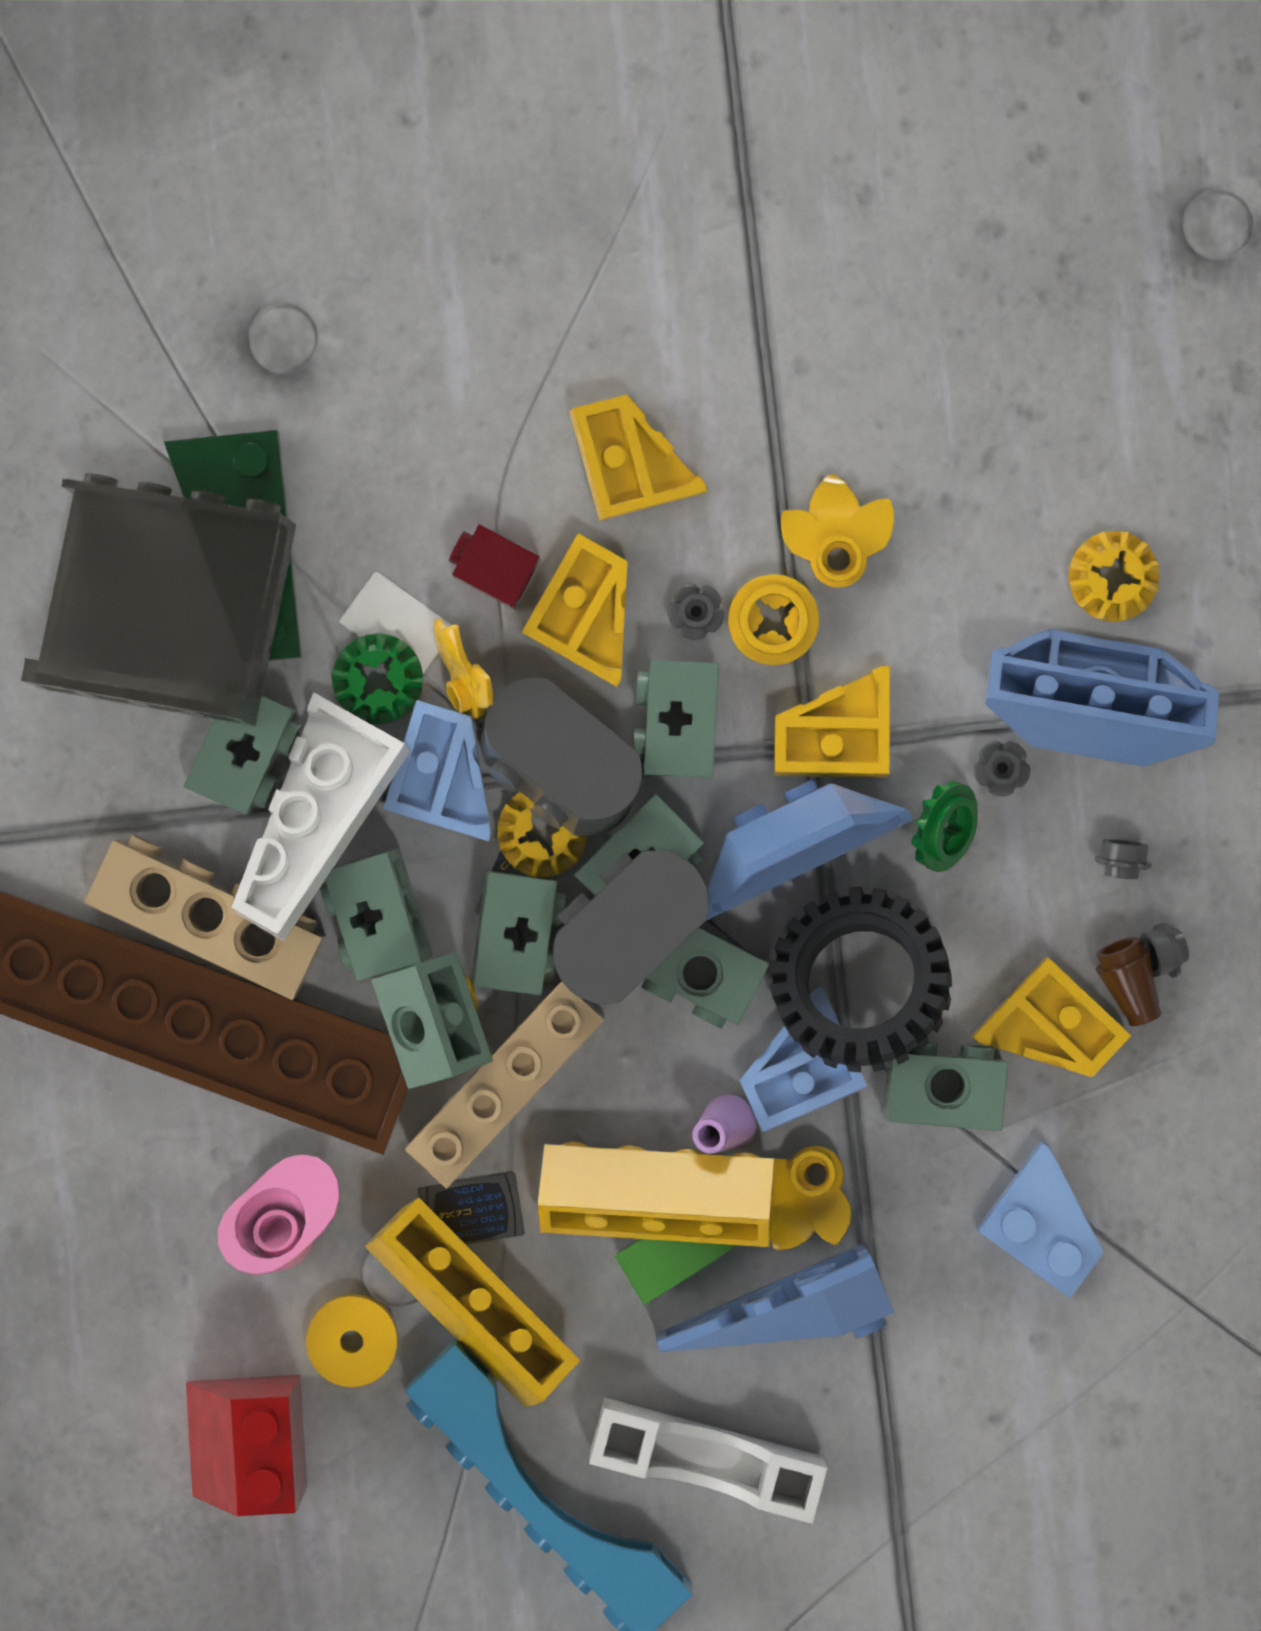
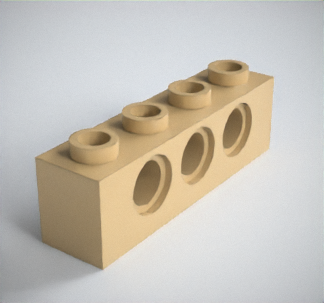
M132 834L128 843L122 840L112 841L84 901L85 904L288 999L294 1000L298 997L326 935L315 931L318 924L316 919L303 913L284 941L275 937L274 947L268 954H256L248 948L245 941L246 931L253 923L239 916L232 908L240 884L235 883L232 891H229L212 883L211 880L215 873L187 859H183L180 867L159 858L163 848ZM153 873L164 876L171 887L170 897L162 906L151 905L145 900L142 893L145 879ZM203 898H211L217 901L222 908L223 919L215 930L210 931L201 928L194 919V908Z
M560 980L491 1054L493 1061L480 1066L415 1135L404 1150L447 1189L604 1021V1015L589 1001L572 993Z

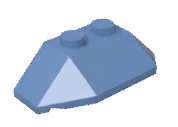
M1048 629L1022 639L1007 649L1002 647L992 651L985 705L1031 747L1145 767L1214 744L1217 730L1219 691L1208 683L1203 684L1191 670L1163 649Z
M815 778L784 792L788 803L767 812L762 803L733 817L737 828L726 833L707 886L709 908L706 921L913 821L909 810L832 783L819 788Z

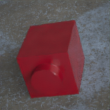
M478 524L473 535L463 531L448 561L457 565L452 574L455 579L515 610L541 558Z

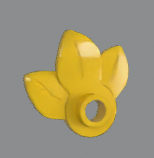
M829 474L815 489L809 504V512L785 510L781 514L782 538L788 549L793 554L810 561L815 577L824 585L832 588H844L857 582L866 569L867 558L887 546L894 526V509L889 498L878 499L859 507L858 500L851 489L835 474ZM840 549L846 552L849 564L845 569L834 570L829 566L827 558L832 550Z
M441 618L434 620V640L439 654L451 675V680L446 682V691L453 708L458 713L465 712L468 716L472 717V720L483 717L485 709L493 705L494 699L489 675L480 665H471L463 649L459 626L453 624L446 627Z
M808 1146L798 1151L791 1160L773 1158L774 1188L770 1239L774 1250L782 1251L798 1247L809 1240L815 1232L826 1242L838 1245L848 1231L852 1215L851 1205L841 1190L845 1179V1170L839 1156L826 1147ZM821 1164L826 1170V1179L822 1184L815 1186L808 1179V1171L813 1165Z

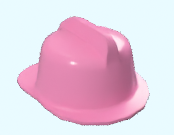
M302 1154L285 1158L271 1167L242 1196L235 1200L222 1217L218 1228V1246L225 1260L238 1271L253 1275L289 1270L300 1264L311 1252L314 1241L325 1231L336 1215L340 1201L339 1181L332 1168L318 1157Z

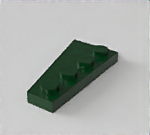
M269 430L163 441L243 662L247 664L302 658L279 431Z

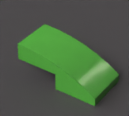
M637 1239L617 1251L614 1256L643 1305L697 1273L737 1245Z

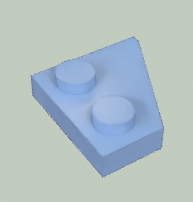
M416 700L403 742L410 750V753L391 781L383 809L489 841L491 827L472 717Z
M823 986L814 989L810 994L813 1005L824 1017L840 1025ZM785 1026L771 1041V1044L760 1058L755 1060L740 1079V1083L763 1134L867 1088L861 1072H849L846 1065L839 1063L835 1069L825 1065L822 1058L817 1055L812 1058L803 1050L798 1041L795 1042Z
M1041 1141L976 1228L978 1232L1069 1298L1073 1296L1104 1253L1051 1149Z

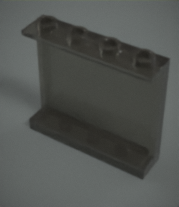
M85 473L83 481L63 478L61 487L73 493L39 660L25 658L21 681L41 690L255 727L296 524L279 513V505L263 500L246 499L245 507L226 505V497L207 491L192 490L191 498L189 499L171 496V488L156 483L138 482L137 490L117 487V479L100 474Z

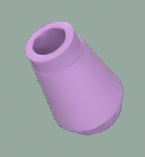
M730 1094L720 1095L708 1103L700 1120L694 1127L692 1135L694 1144L699 1150L709 1154L741 1149L753 1139L756 1133L757 1120L751 1106L744 1099Z

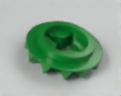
M383 633L360 636L350 642L339 652L331 674L335 698L342 708L369 724H387L405 716L415 706L423 687L422 666L415 652L399 638ZM389 657H392L393 661L389 665L390 670L387 673V678L393 683L392 686L399 690L397 695L389 690L386 692L378 688L373 694H369L363 700L361 697L366 691L364 688L368 680L362 675V671L356 667L357 664L360 663L365 667L370 666L377 669L382 663L385 664Z
M952 780L946 786L937 785L935 787L932 798L922 802L923 811L921 816L914 820L918 825L917 832L911 840V844L917 848L915 861L935 872H943L952 868L969 849L977 829L978 807L974 792L967 785Z

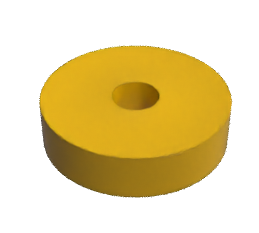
M357 1293L339 1295L323 1304L311 1320L306 1336L308 1357L315 1370L329 1382L342 1387H361L379 1379L391 1366L399 1342L397 1325L389 1310L378 1300ZM347 1331H356L362 1336L363 1345L357 1350H350L344 1346L342 1335Z

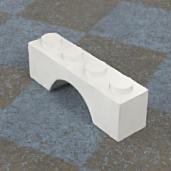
M605 1397L589 1456V1464L643 1479L664 1478L703 1486L738 1498L756 1509L811 1524L814 1521L828 1469L824 1456Z

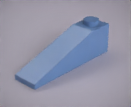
M861 1243L656 1333V1342L661 1352L842 1336L852 1331L855 1338H859L886 1326L887 1323L884 1317L895 1312L871 1255L864 1243Z

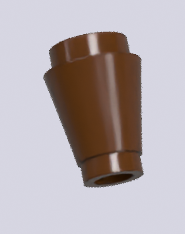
M1137 937L1121 939L1101 948L1096 953L1099 962L1096 972L1124 1016L1127 1017L1129 1025L1140 1026L1159 1018L1162 1012L1158 1005L1159 999L1149 949L1142 948Z

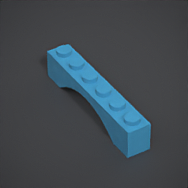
M456 1338L408 1383L405 1393L411 1400L406 1403V1406L415 1418L428 1429L436 1424L450 1439L445 1446L454 1459L468 1471L475 1466L490 1481L485 1486V1489L493 1500L506 1512H509L514 1507L529 1522L524 1527L527 1535L542 1551L548 1553L551 1549H554L568 1563L563 1570L582 1593L587 1595L593 1590L607 1604L603 1613L618 1631H655L693 1595L692 1583L653 1542L622 1538L595 1529L565 1512L540 1490L522 1467L507 1437L499 1408L497 1379Z

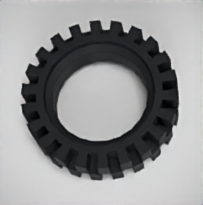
M849 887V896L839 897L836 890L824 894L827 902L817 907L812 900L803 907L805 916L799 921L793 916L786 924L788 935L785 939L778 937L774 949L777 958L776 961L771 960L770 974L773 979V984H770V988L777 1007L776 1009L795 1042L798 1041L803 1050L812 1058L816 1055L821 1057L827 1066L836 1069L839 1063L846 1065L849 1072H861V1066L871 1065L875 1072L885 1070V1062L896 1059L899 1065L910 1059L908 1056L910 1050L916 1047L921 1051L929 1044L927 1036L932 1030L938 1033L944 1023L942 1013L944 1010H949L951 1002L949 989L952 987V973L941 936L936 927L931 926L928 916L920 908L916 911L912 909L909 900L900 895H897L894 900L888 897L886 890L879 888L873 889V895L864 894L862 887ZM853 932H875L888 936L899 943L909 954L914 968L912 992L906 1004L894 1017L882 1024L869 1028H848L835 1024L824 1017L810 999L809 978L811 968L818 954L832 941Z

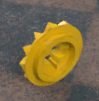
M1104 531L1087 539L1075 552L1069 567V587L1077 604L1090 616L1107 622L1125 621L1145 611L1153 601L1159 590L1160 564L1151 551L1149 544L1129 532ZM1123 553L1121 560L1123 562L1122 570L1125 574L1131 575V579L1138 580V583L1119 585L1116 591L1112 593L1110 600H1108V580L1100 577V573L1093 572L1091 569L1092 567L1096 569L1112 567L1114 561L1119 558V554Z
M779 574L763 575L749 581L736 593L729 609L728 629L738 650L749 659L764 665H784L801 657L813 644L819 629V611L812 594L797 580ZM757 600H760L764 606L768 605L773 611L781 606L783 608L786 607L790 602L793 604L794 607L787 612L789 615L783 621L784 626L787 628L786 633L791 637L789 641L783 635L779 636L774 630L766 634L762 633L757 638L753 635L759 629L758 625L764 619L759 612L761 608L755 603Z
M518 793L505 805L498 820L497 838L501 852L515 869L530 876L550 877L565 872L581 857L586 847L588 836L573 835L566 828L560 827L559 831L552 835V842L554 844L551 846L554 852L552 856H549L547 849H543L539 841L531 843L526 841L520 844L519 838L526 836V832L533 829L531 819L534 817L530 809L533 808L535 803L523 793Z

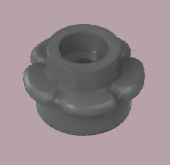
M687 584L675 592V601L668 607V618L674 628L681 630L683 637L691 640H700L705 638L708 632L714 633L720 628L724 619V611L720 609L722 599L715 589L707 585L697 587L695 584ZM693 606H699L702 609L700 616L694 617L691 614Z
M992 741L986 744L979 751V762H976L974 765V775L979 785L987 786L991 794L1001 797L1013 794L1014 789L1017 787H1023L1027 783L1031 771L1030 765L1025 761L1027 757L1025 750L1019 744L1008 741L1005 744H1001L999 741ZM1001 762L1006 763L1008 766L1007 772L1003 774L997 770V766Z
M1104 839L1101 856H1095L1097 863L1106 865L1104 875L1121 879H1139V871L1150 869L1152 864L1147 861V844L1126 840Z
M1166 923L1155 925L1152 931L1143 933L1140 937L1142 948H1148L1150 951L1154 977L1169 974L1170 977L1175 978L1181 974L1180 966L1189 959L1188 945L1181 931L1178 929L1172 930Z

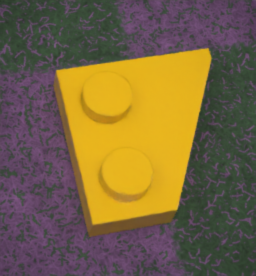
M627 394L575 407L569 411L599 522L702 495L707 492L705 482L699 475L696 477L673 452L675 448L661 432L654 430L645 419V414Z
M578 533L521 633L611 685L618 687L622 676L628 561Z
M880 666L873 669L870 674L843 687L839 685L820 694L819 698L807 704H799L775 716L774 776L888 778L890 774V666Z
M1045 957L971 1037L982 1045L991 1046L1093 1077L1124 1045L1131 1035L1050 958Z

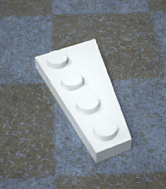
M314 692L306 710L309 717L301 737L296 736L288 758L291 764L281 790L276 789L270 804L269 812L271 817L263 838L256 841L232 904L233 910L239 916L282 941L287 938L410 753V750L402 741Z

